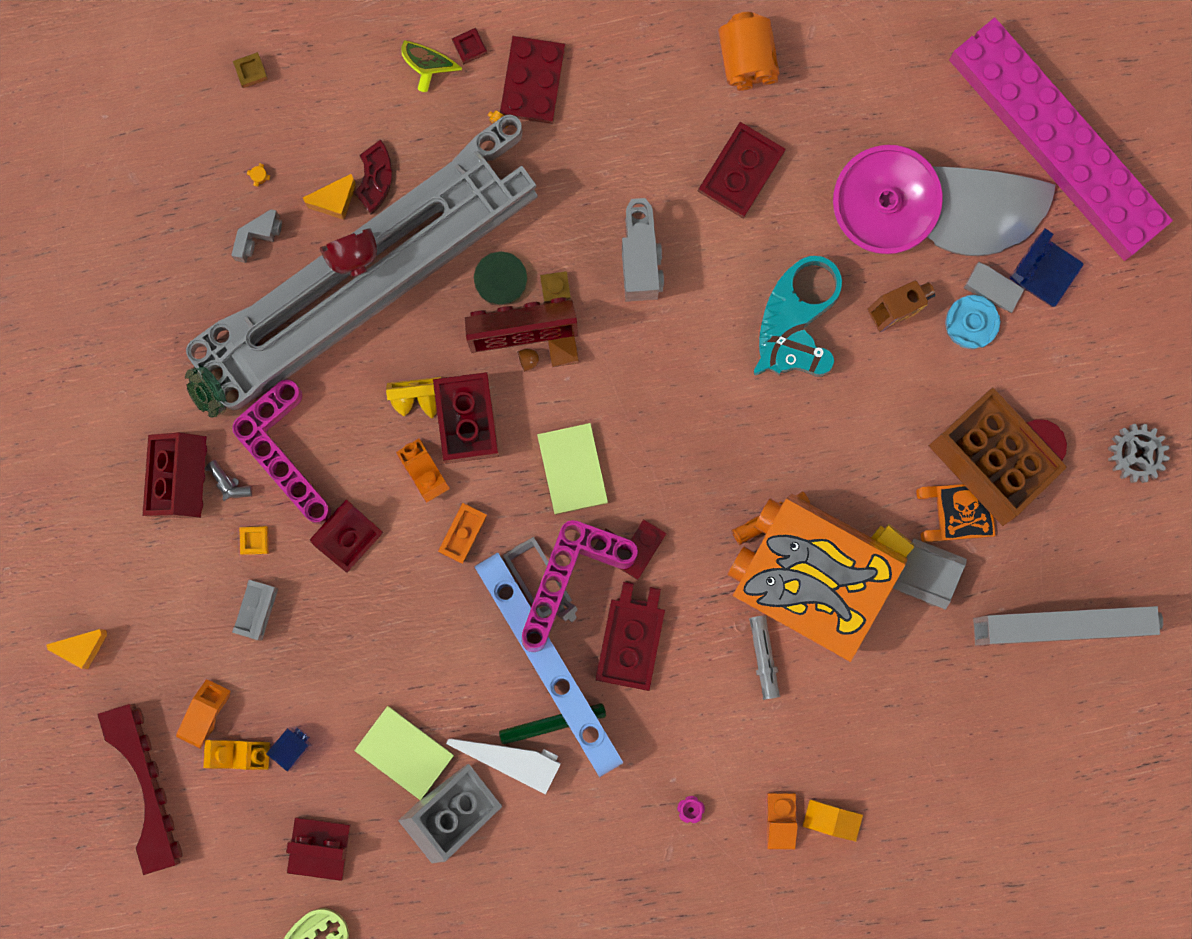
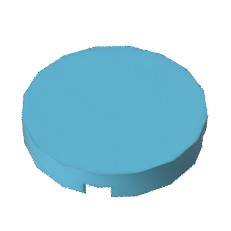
M969 295L960 298L952 304L947 312L945 325L947 334L954 343L962 348L973 350L983 348L994 340L999 332L1001 321L996 307L991 301L983 296Z

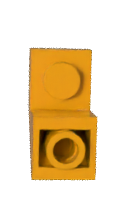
M205 740L203 768L268 770L270 742Z

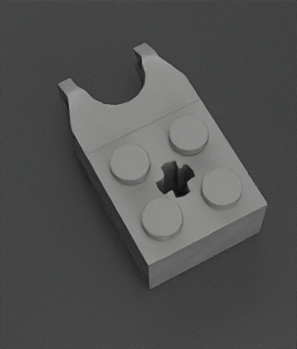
M646 198L631 199L626 208V238H622L625 302L658 300L659 292H663L664 276L663 270H658L657 266L661 265L662 249L661 243H656L653 209ZM636 204L644 205L643 207H633ZM636 212H641L646 217L639 220L635 219L632 215Z

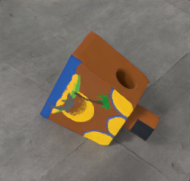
M914 280L882 295L867 310L878 331L882 332L920 312L928 305V300L935 297V290L929 282L920 286Z

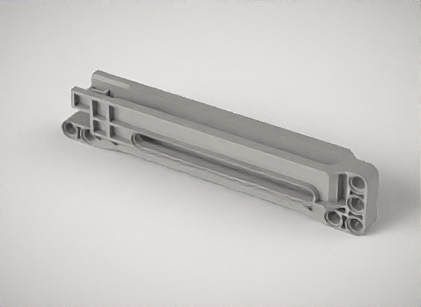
M513 115L501 117L476 135L452 162L353 232L357 235L362 233V230L371 228L376 240L378 255L435 213H444L368 268V272L357 276L261 346H257L263 337L351 274L334 272L321 255L252 306L218 321L191 340L187 345L186 354L219 401L228 409L239 410L255 398L267 393L277 383L289 378L538 198L534 190L537 186L523 166H520L500 180L486 162L498 158L521 140L522 125L520 120ZM508 125H513L517 128V131L513 135H506L503 133V129ZM485 141L495 143V147L490 151L483 150L481 145ZM221 331H229L228 340L224 343H219L217 341L218 334ZM206 347V356L202 359H196L195 351L197 348ZM216 368H221L223 370L221 379L212 381L211 372ZM238 390V399L233 403H228L226 400L228 392Z

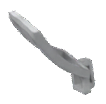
M534 537L503 555L532 605L534 598L511 560L535 546L547 566L549 561ZM565 591L557 616L564 621L568 619L570 622H573L577 618L575 612L578 609L570 603L572 599L567 591ZM547 606L537 608L536 610L541 618L552 613Z

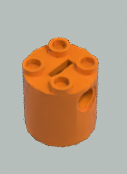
M741 12L733 15L727 24L718 29L727 83L730 86H737V91L752 89L753 84L762 82L763 85L777 83L780 71L771 20L753 12Z

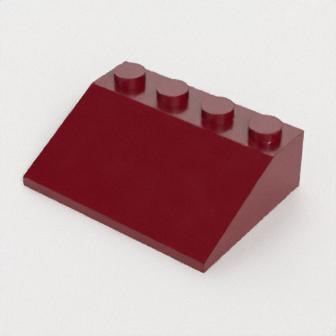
M560 297L550 300V304L540 305V302H529L524 304V308L513 309V306H504L497 308V312L487 314L486 310L471 312L469 317H465L466 340L471 353L573 336L577 337L578 325L573 300L567 301L566 297Z

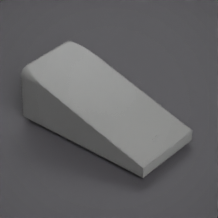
M981 262L975 265L964 286V289L977 296L985 297L996 306L1010 313L1013 312L1024 291L1022 287Z

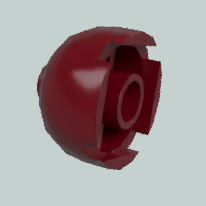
M371 228L364 229L362 233L357 235L355 233L326 244V246L320 247L327 265L334 272L340 274L350 273L352 277L368 272L366 266L371 264L377 255V244Z

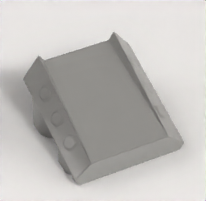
M914 538L912 542L915 544V547L907 555L906 565L893 589L921 599L931 606H938L946 610L966 566L967 559Z

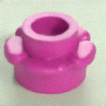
M687 796L685 800L679 802L677 810L683 822L697 823L702 819L705 807L701 801H698L697 797ZM690 807L694 809L691 813L688 811Z

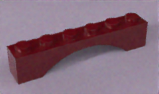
M127 704L98 713L104 740L115 747L128 760L142 787L144 823L136 846V852L143 875L180 864L182 849L179 842H175L172 831L175 830L172 816L170 814L167 815L164 804H167V797L164 789L159 788L156 777H159V769L156 762L151 761L149 751L152 750L149 736L147 734L144 735L141 724L144 723V717L141 709L136 708L135 704Z

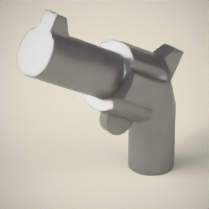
M216 460L211 461L204 470L210 471L218 482L217 487L223 494V501L230 497L252 496V487H237L239 481L236 478L232 479L230 476H226Z

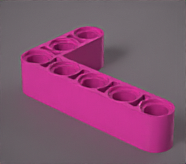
M282 380L234 421L232 426L233 433L301 513L315 524H324L331 516L329 504L267 434L271 427L294 409L302 400V391L298 385L291 380ZM288 387L294 388V397L290 400H283L282 392ZM266 405L274 407V413L269 418H263L261 415V411ZM252 423V433L248 436H242L240 431L242 425ZM263 443H269L271 446L270 453L264 457L259 456V446ZM286 463L289 467L288 473L284 477H277V466ZM298 484H305L306 494L303 497L296 498L293 494L294 487ZM316 504H322L324 507V514L320 518H313L311 515V509Z
M571 520L564 523L522 632L521 641L523 647L529 652H539L546 645L579 554L620 569H627L634 564L638 550L634 542L579 521ZM568 530H575L579 533L580 538L576 541H570L565 537V533ZM595 539H601L606 547L600 551L595 550L591 546V542ZM622 548L627 549L631 552L632 557L628 560H622L618 557L617 551ZM559 555H566L570 559V564L564 567L559 566L555 559ZM555 580L559 582L561 589L557 592H550L546 588V583ZM540 606H547L552 614L548 618H541L536 614V610ZM533 631L538 632L542 636V640L538 644H531L527 641V634Z

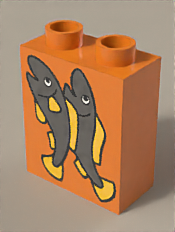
M790 494L785 499L783 505L770 498L754 525V528L766 534L760 547L755 553L743 546L728 572V576L740 582L733 596L851 662L904 569L908 558L793 494Z

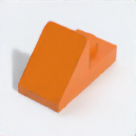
M767 793V849L795 850L798 827L796 822V794Z

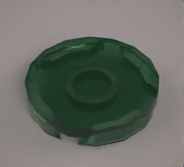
M502 251L490 253L482 258L475 268L473 277L475 289L480 297L492 305H510L520 299L526 290L528 280L526 268L521 260L511 253Z
M199 365V368L194 366L188 369L185 374V379L189 378V383L186 384L187 391L197 408L202 412L207 411L208 416L211 418L223 414L226 406L221 402L224 403L226 398L215 376L206 367Z

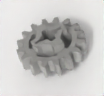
M1132 424L1129 426V431L1126 428L1119 430L1122 437L1113 436L1112 440L1116 445L1109 446L1108 450L1114 452V456L1108 458V461L1116 462L1117 465L1112 470H1121V479L1130 476V483L1137 482L1138 478H1140L1142 483L1148 482V475L1150 478L1155 479L1158 477L1156 470L1162 472L1166 469L1161 463L1170 459V457L1164 455V451L1170 448L1166 445L1162 446L1161 442L1165 439V436L1157 438L1155 436L1157 433L1156 428L1147 431V424H1143L1138 430L1136 424ZM1135 436H1142L1148 439L1149 441H1140L1139 438ZM1124 446L1125 453L1124 457L1122 458V447ZM1141 449L1143 453L1139 458H1136L1134 454L1137 450ZM1154 450L1156 453L1155 461L1152 459ZM1129 466H1138L1143 471H1135L1129 468Z

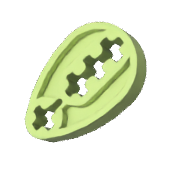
M319 908L310 911L290 929L284 939H305L306 937L314 939L318 935L317 929L324 931L329 927V920L332 923L339 922L340 926L337 929L339 934L336 935L335 932H331L326 936V939H349V929L346 921L339 913L331 909Z

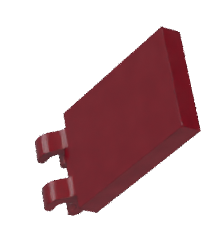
M623 582L620 600L611 599L595 681L650 691L665 609L657 608L661 589L650 587L647 602L631 599L634 584Z

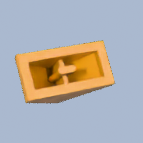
M349 174L302 198L309 209L344 220L356 183L352 174Z
M98 629L46 644L47 650L81 669H88L107 637V632L104 629Z
M809 799L802 826L856 842L863 815Z

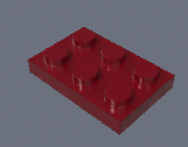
M512 36L500 108L501 114L504 116L513 115L523 120L553 124L565 52L564 43Z
M739 122L698 188V192L744 219L786 149L744 123Z

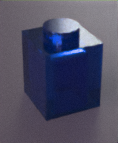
M291 727L287 728L266 754L287 772L291 771L312 746L307 741L310 736L299 727L295 730Z

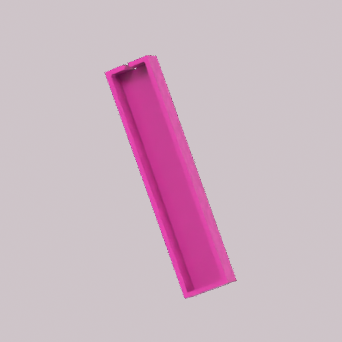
M995 17L977 31L974 37L971 36L954 50L949 59L953 66L1123 261H1126L1173 221Z

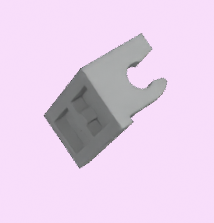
M248 580L245 595L232 632L262 641L279 588Z

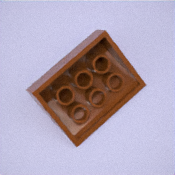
M993 387L928 445L1002 526L1017 517L1067 468ZM1023 431L1035 442V444L1048 456V458H1049L1057 467H1055V466L1047 459V457L1035 446V444L1023 433Z

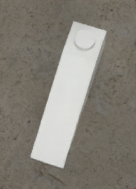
M449 738L446 743L546 794L561 764L556 761L557 755L545 749L540 753L534 750Z

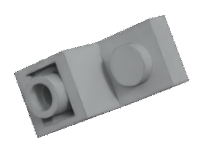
M269 210L238 229L231 254L235 261L246 263L248 256H252L255 247V241H252V238L274 242L275 235L279 236L282 228V220L279 219L280 216L277 211Z

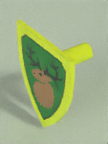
M404 40L401 46L404 60L421 75L417 88L421 92H428L433 73L462 70V67L453 60L426 46Z

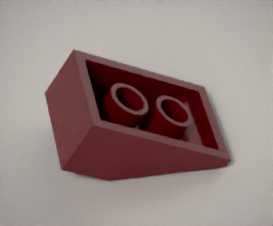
M488 373L433 379L444 463L450 464L499 457Z

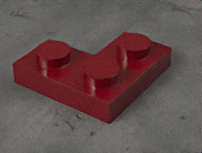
M643 519L630 540L637 546L636 560L631 567L620 570L639 580L667 533ZM605 528V530H604V531H606V532L615 534V533L611 532L610 530H608L607 528ZM599 539L593 549L600 551L606 545L604 541ZM622 548L617 551L618 557L622 560H628L632 557L631 552L627 549Z

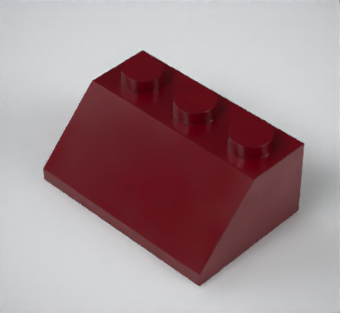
M181 432L148 435L142 516L201 518L207 436Z

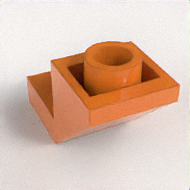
M419 438L412 443L406 444L396 452L426 503L450 489Z
M206 679L193 697L176 737L201 749L205 740L208 739L214 730L216 716L229 699L231 691Z

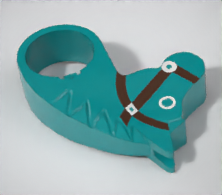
M822 256L805 257L791 266L778 280L765 308L759 336L760 360L754 369V375L770 370L780 376L781 373L799 370L815 377H823L832 370L834 364L832 353L825 348L816 347L813 338L804 329L830 309L839 298L842 287L841 274L837 266L829 259ZM808 266H820L828 270L835 280L834 294L827 301L820 304L798 301L800 298L794 293L793 280L801 269Z

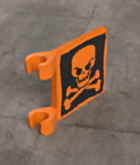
M964 484L927 486L916 490L917 499H937L940 530L921 532L922 542L995 537L993 515Z

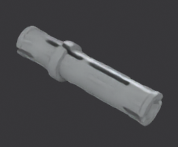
M766 615L749 618L758 665L756 675L760 677L763 700L780 697L776 676L778 667L774 665Z

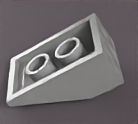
M467 764L417 802L398 821L431 863H439L448 860L502 806L473 768Z

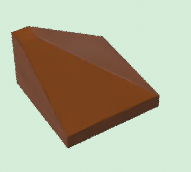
M575 336L548 340L552 367L579 363Z

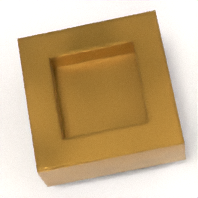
M258 52L233 61L242 88L268 80Z
M567 271L540 275L544 303H550V300L560 297H566L567 300H571Z

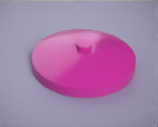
M897 145L875 146L856 155L841 171L833 193L834 213L844 234L859 247L878 254L902 253L922 243L935 228L943 204L941 184L931 164L917 152Z

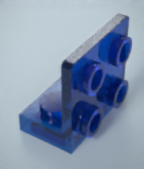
M1044 228L1038 234L1009 279L1054 308L1084 264L1051 242L1050 239L1054 234Z

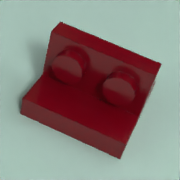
M346 499L310 538V541L319 551L348 573L384 532Z
M295 817L292 840L288 841L286 853L289 854L287 874L342 881L351 824Z

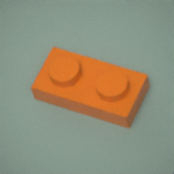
M462 503L438 552L463 564L487 515Z

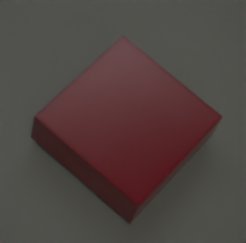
M476 28L452 38V42L463 65L487 54V50Z

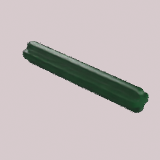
M602 703L590 706L597 719L606 717L605 707ZM559 714L500 730L499 737L501 743L505 745L568 728L569 725L563 715Z

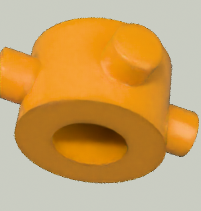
M496 110L494 113L490 111L488 113L489 121L493 124L504 115Z
M261 163L247 171V175L251 177L255 187L263 184L266 180H270V175H267L263 168L264 164Z

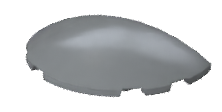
M933 167L941 184L943 204L939 220L928 238L934 241L935 246L959 255L988 256L1000 253L1006 248L1015 244L1018 245L1035 231V228L1048 213L1056 185L1002 172L955 167Z

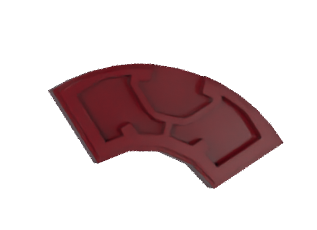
M381 139L359 155L364 164V177L361 185L354 193L370 215L382 205L388 195L392 182L391 159Z

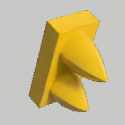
M441 377L387 383V400H390L392 406L399 414L406 416L412 408L414 397H417L419 405L425 414L430 418H434L437 409L433 379Z

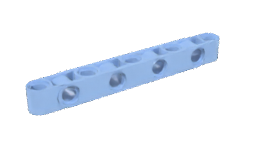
M499 553L474 566L598 776L601 777L623 764L622 759L549 637L546 645L539 652H529L523 647L521 641L522 632L531 607ZM503 587H511L513 589V595L508 600H503L499 597V592ZM533 631V632H530L529 634H527L526 638H528V636H529L530 634H533V633L539 634V633H538V632H534V631ZM561 680H565L570 684L569 691L564 695H559L555 692V685ZM588 728H595L599 733L598 739L593 743H588L583 739V733Z

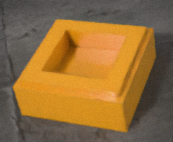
M267 526L239 527L240 555L269 554Z

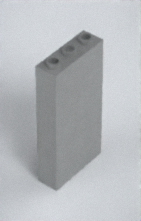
M1158 606L989 615L973 618L975 646L1160 635V629L1163 628V616L1161 612H1158Z

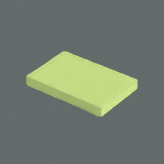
M591 423L537 434L555 515L608 503Z
M389 706L386 707L354 750L419 800L425 796L454 756Z

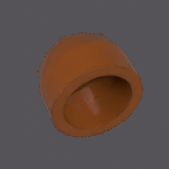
M526 348L517 351L524 372L537 366L539 355L535 350Z

